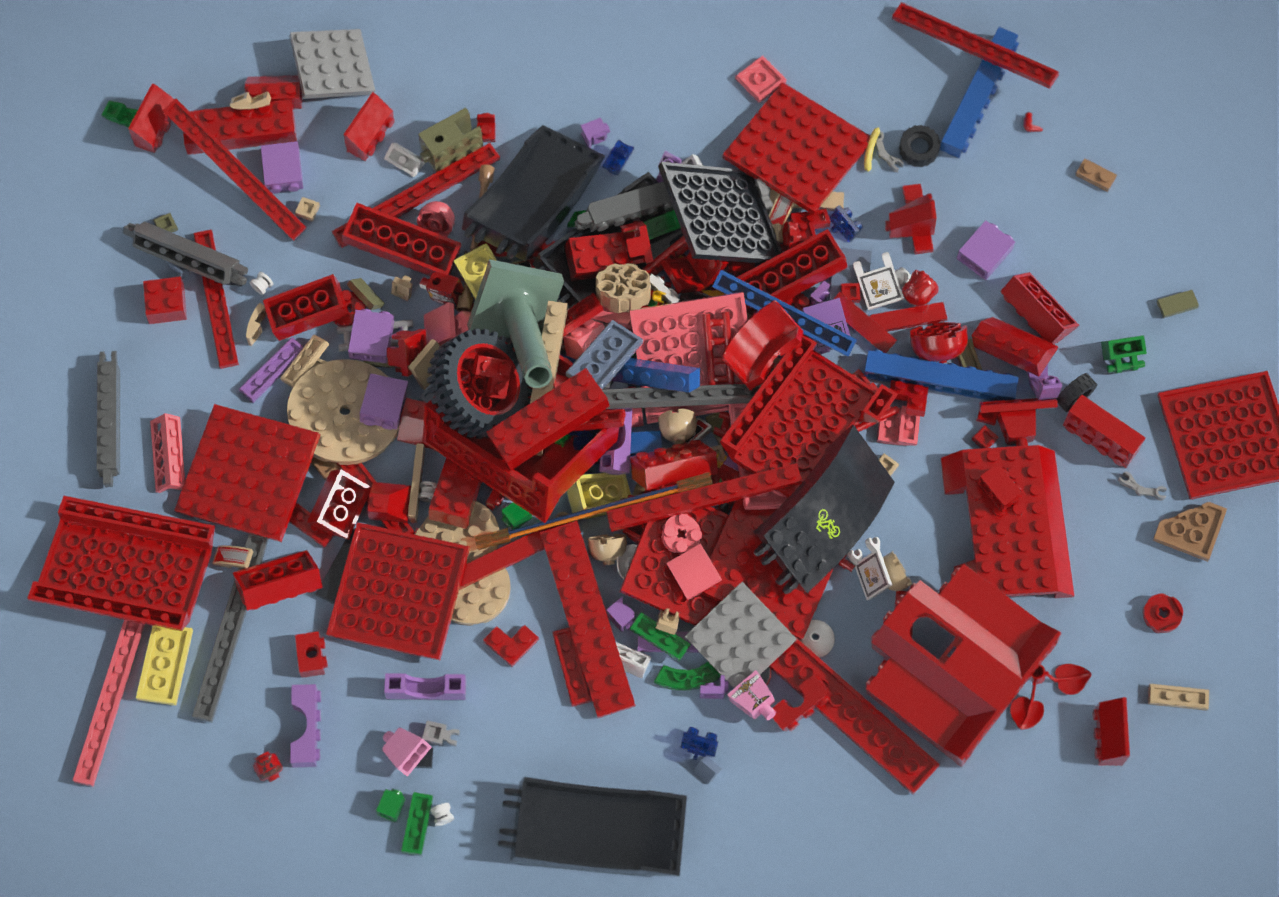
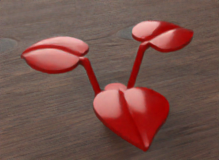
M1040 664L1030 677L1031 682H1033L1030 699L1024 696L1018 697L1011 704V717L1017 727L1021 730L1029 729L1042 720L1044 705L1040 701L1033 700L1036 685L1044 682L1045 677H1048L1053 682H1058V688L1062 693L1075 695L1084 689L1092 673L1079 665L1063 664L1056 668L1055 675L1057 678H1054Z

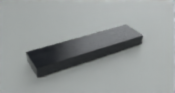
M355 528L349 539L344 541L322 581V588L316 592V596L334 604Z

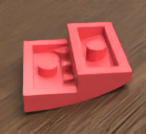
M902 406L899 408V413L878 423L876 442L916 446L920 416L905 414L906 406Z
M701 543L667 563L687 600L722 581Z

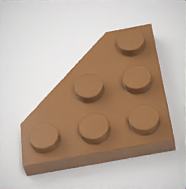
M1207 502L1197 508L1179 513L1172 518L1164 519L1159 522L1153 541L1208 562L1227 508Z

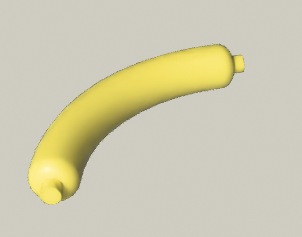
M879 127L873 129L866 148L864 169L867 172L872 169V154L880 134Z

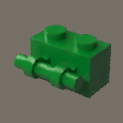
M1144 335L1101 341L1103 360L1113 359L1114 362L1113 365L1107 366L1108 373L1114 372L1118 374L1124 370L1137 371L1139 368L1145 367L1144 360L1138 361L1137 355L1147 354ZM1129 357L1130 361L1122 363L1121 358Z

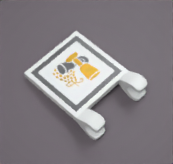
M889 252L882 254L885 267L867 273L863 272L860 261L853 263L868 311L904 300Z
M878 537L866 539L865 544L872 553L862 559L860 549L850 550L847 553L849 560L855 565L866 600H871L892 586L880 552V539Z

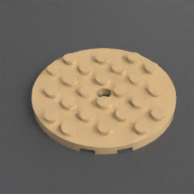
M340 359L313 367L296 382L288 399V424L321 434L313 457L324 462H336L339 465L358 464L377 457L395 440L398 435L399 425L397 430H387L381 426H368L360 422V411L370 373L388 377L385 373L365 362ZM344 407L349 409L350 413L342 415L340 410Z

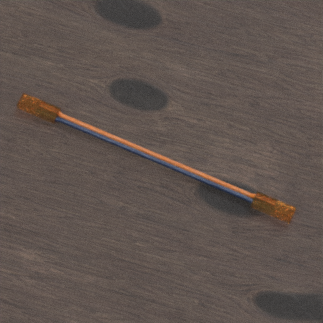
M709 472L677 481V484L674 486L550 519L545 523L539 522L514 530L505 528L476 536V546L478 550L511 542V538L669 494L712 485L711 475Z

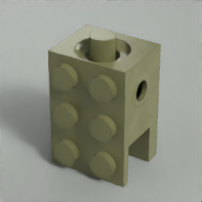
M466 107L418 133L421 147L420 156L425 163L429 162L435 172L483 147L481 128L478 126L472 130L470 113Z

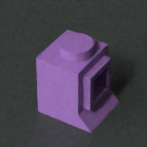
M601 117L581 125L583 131L581 135L589 148H591L592 144L596 145L605 141L607 134L610 133L608 124L603 123Z
M623 596L606 610L608 618L621 632L626 629L630 630V627L635 622V613L626 603L623 604Z

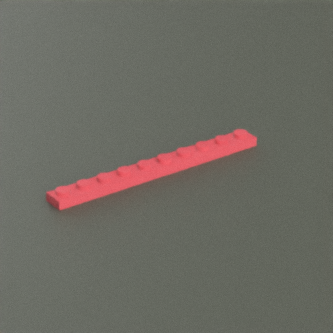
M124 620L73 778L75 783L94 787L145 626L143 623Z

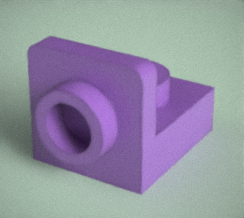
M826 281L820 284L810 296V306L823 303L830 294L828 292L830 284Z
M725 675L720 676V686H716L714 683H706L700 686V699H724V693H728V681H725Z

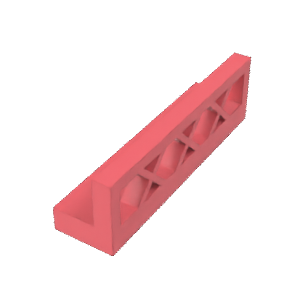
M164 413L150 421L155 489L158 493L169 488L182 490L185 483L180 417ZM161 423V428L158 432L157 424ZM161 440H162V446H161V449L159 450V444H160V442H161ZM162 458H163V459H164V463H163V465H162V467H161V461H162ZM165 476V484L162 485V479Z

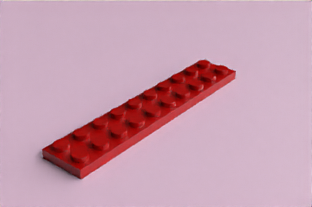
M574 521L540 532L598 719L636 707L578 522Z
M799 639L770 665V668L803 698L804 693L799 686L813 674L818 675L832 695L829 696L830 700L823 706L818 705L816 709L912 795L940 766L935 759Z

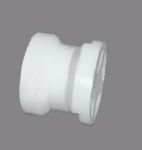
M261 271L257 274L256 279H252L249 282L253 289L261 295H264L266 289L273 285L272 280Z
M421 482L419 500L431 503L437 483Z
M449 803L437 805L430 810L431 814L435 816V826H442L454 820L453 814H450L449 811L451 808Z

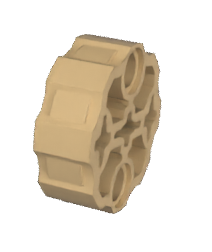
M629 263L625 265H609L596 276V297L602 306L614 313L640 309L642 306L647 305L651 298L650 275L647 271L639 269L637 265Z

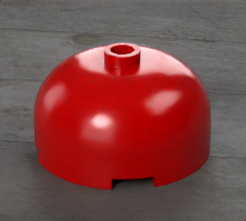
M940 322L933 323V325L927 326L925 329H923V326L916 327L910 331L912 349L923 360L946 363L947 360L954 359L964 352L968 343L967 326L961 327V323Z

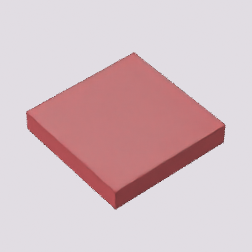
M763 55L735 76V79L758 103L775 92L781 83H786L787 80Z
M448 302L424 314L427 344L433 339L441 346L456 337L453 303Z

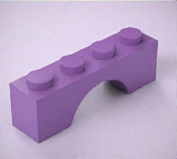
M620 408L625 409V421L623 427H619L617 442L600 457V472L612 475L630 473L632 408Z
M385 673L384 693L386 699L466 700L465 674H445L437 678H417L407 674Z
M316 684L292 685V707L307 718L305 733L297 741L291 743L290 763L293 768L317 767V761H320L321 755L320 749H317V741H321V731L317 729V722H321V710H318V702H321V690L317 689Z

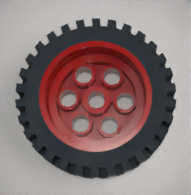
M480 328L472 331L468 330L442 344L439 347L440 349L436 350L433 354L435 357L431 358L429 362L432 366L427 371V373L432 374L427 378V383L432 384V387L428 388L429 394L434 393L435 396L431 399L432 404L437 403L439 406L435 409L438 414L444 413L445 416L442 420L445 423L450 420V428L454 430L459 427V434L467 433V437L473 438L476 436V439L489 438L487 431L529 405L531 399L528 397L532 395L533 390L528 388L529 385L523 377L516 352L513 351V343L509 342L506 344V337L501 336L497 338L498 333L495 331L489 333L488 329L481 331ZM475 355L513 361L506 400L485 396L489 377L472 374Z

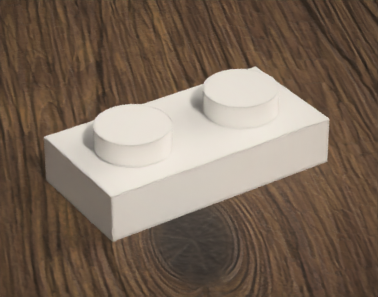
M653 274L650 275L651 289L665 292L666 295L663 294L661 298L667 304L679 302V295L673 289L669 290L664 285L665 282L659 276L655 277Z

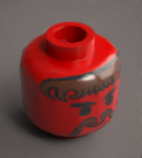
M269 751L256 757L253 764L258 778L261 781L268 779L269 783L280 777L278 773L283 770L277 755L269 753Z

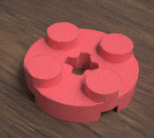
M687 514L672 516L662 527V542L673 553L683 554L697 546L702 537L699 525ZM677 530L685 532V539L677 537Z

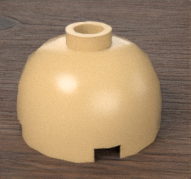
M678 409L677 413H672V410L662 413L658 418L661 434L665 439L675 444H683L695 434L697 419L695 413L691 410Z
M608 534L589 537L588 546L590 554L594 559L603 561V565L615 564L618 556H623L626 551V535L614 534V536H608Z
M893 551L882 557L892 586L888 588L889 590L901 591L912 585L910 578L906 576L904 567Z

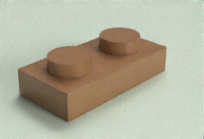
M1084 158L1075 176L1108 192L1117 174Z

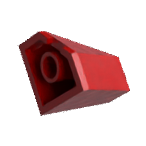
M926 194L889 213L888 220H885L886 232L889 231L890 238L934 235L937 216L932 194Z

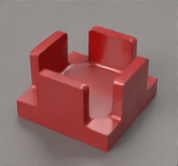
M637 220L631 224L620 226L621 231L626 232L623 235L627 252L631 257L628 258L629 263L634 265L642 262H654L646 225L641 220Z
M418 329L416 331L401 330L391 335L392 339L398 340L399 347H387L388 365L398 366L395 368V371L401 372L402 376L412 375L409 366L427 345L426 329Z

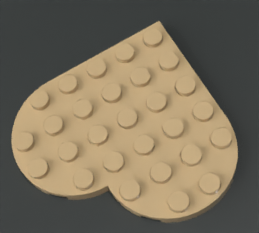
M477 501L475 502L467 529L430 520L428 515L415 533V535L469 546L470 551L466 564L497 550L499 542L493 544L492 540L500 538V536L495 538L491 536L492 534L499 533V526L495 516L486 506ZM506 568L459 590L451 621L461 625L473 626L474 624L487 623L497 617L507 605L510 597V578Z

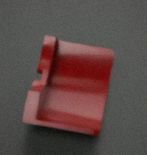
M773 300L757 311L741 326L725 348L722 359L751 390L765 382L767 375L775 365L773 360L778 355L782 357L801 342L803 330L776 300Z

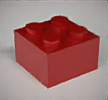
M181 276L143 281L145 312L149 324L187 320L185 289Z

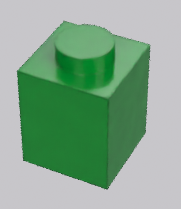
M514 502L502 509L501 520L507 528L511 527L512 530L521 527L532 519V514Z
M393 788L391 791L385 789L376 809L377 816L396 823L406 801L402 795L403 793Z

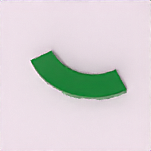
M709 662L691 670L675 669L663 665L654 683L673 690L699 689L701 685L706 683H714L720 679L721 674Z

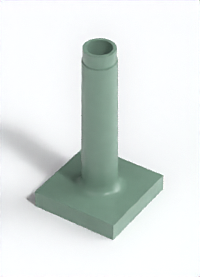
M489 259L467 323L468 329L471 331L479 328L480 331L488 329L489 333L497 332V338L501 336L510 337L526 383L533 388L544 387L551 381L552 371L542 339L548 301L557 302L564 283L562 274Z

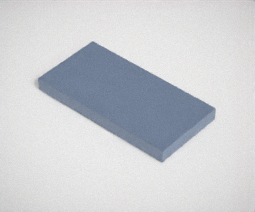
M840 248L846 257L848 268L832 276L830 300H833L840 292L841 283H859L853 268L854 262L860 261L863 272H870L872 251ZM860 288V303L854 304L866 313L867 306Z
M612 320L568 369L566 376L571 378L587 368L602 390L643 344V339Z

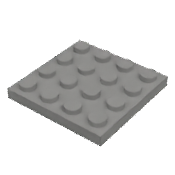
M361 29L290 32L289 38L303 98L357 96L375 93Z
M743 582L685 636L721 675H725V679L733 688L738 686L755 670L760 675L797 640Z

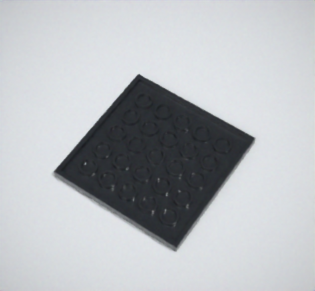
M661 162L658 165L692 259L764 263L783 253L752 176L740 169L669 162Z

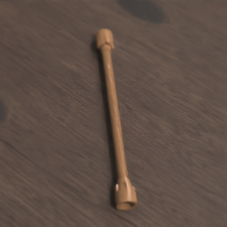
M491 165L480 166L478 181H480L481 189L479 198L487 191L489 184L493 182L495 168ZM472 235L470 251L478 248L479 243L474 241V235ZM466 283L464 284L462 295L458 296L456 308L458 312H471L473 297H471V291Z

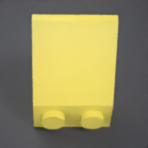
M585 474L567 490L572 513L616 502L621 498H627L628 495H631L626 474ZM607 512L589 516L582 519H589L607 515Z

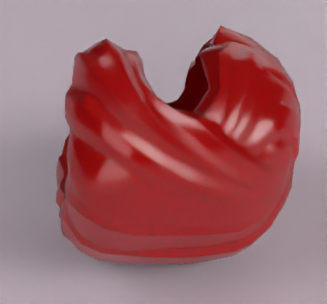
M923 270L913 271L909 281L902 288L905 300L915 306L926 305L939 292L936 281L930 278Z

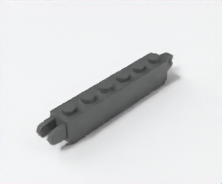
M660 182L590 203L586 212L577 216L574 227L577 230L590 228L591 232L595 230L603 231L608 226H620L625 221H637L642 216H654L659 211H670L674 208L664 182Z
M145 221L141 224L128 223L124 226L123 233L133 238L132 245L134 248L221 284L233 282L244 285L247 282V278L242 275L247 274L248 268L239 264L240 260Z
M105 351L100 352L99 362H97V471L99 472V477H103L105 488L113 487V476L120 475V368L118 366L117 351L111 352V361L107 362Z

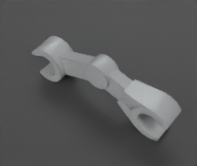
M880 131V139H877L875 143L878 157L884 159L891 170L898 173L899 168L895 164H899L903 168L904 163L901 159L890 156L883 145L884 134Z
M1127 471L1123 473L1128 478L1127 481L1121 477L1118 479L1121 485L1133 489L1138 496H1154L1160 501L1166 498L1164 495H1159L1158 491L1165 492L1167 488L1159 486L1157 489L1144 488L1137 484L1132 475Z

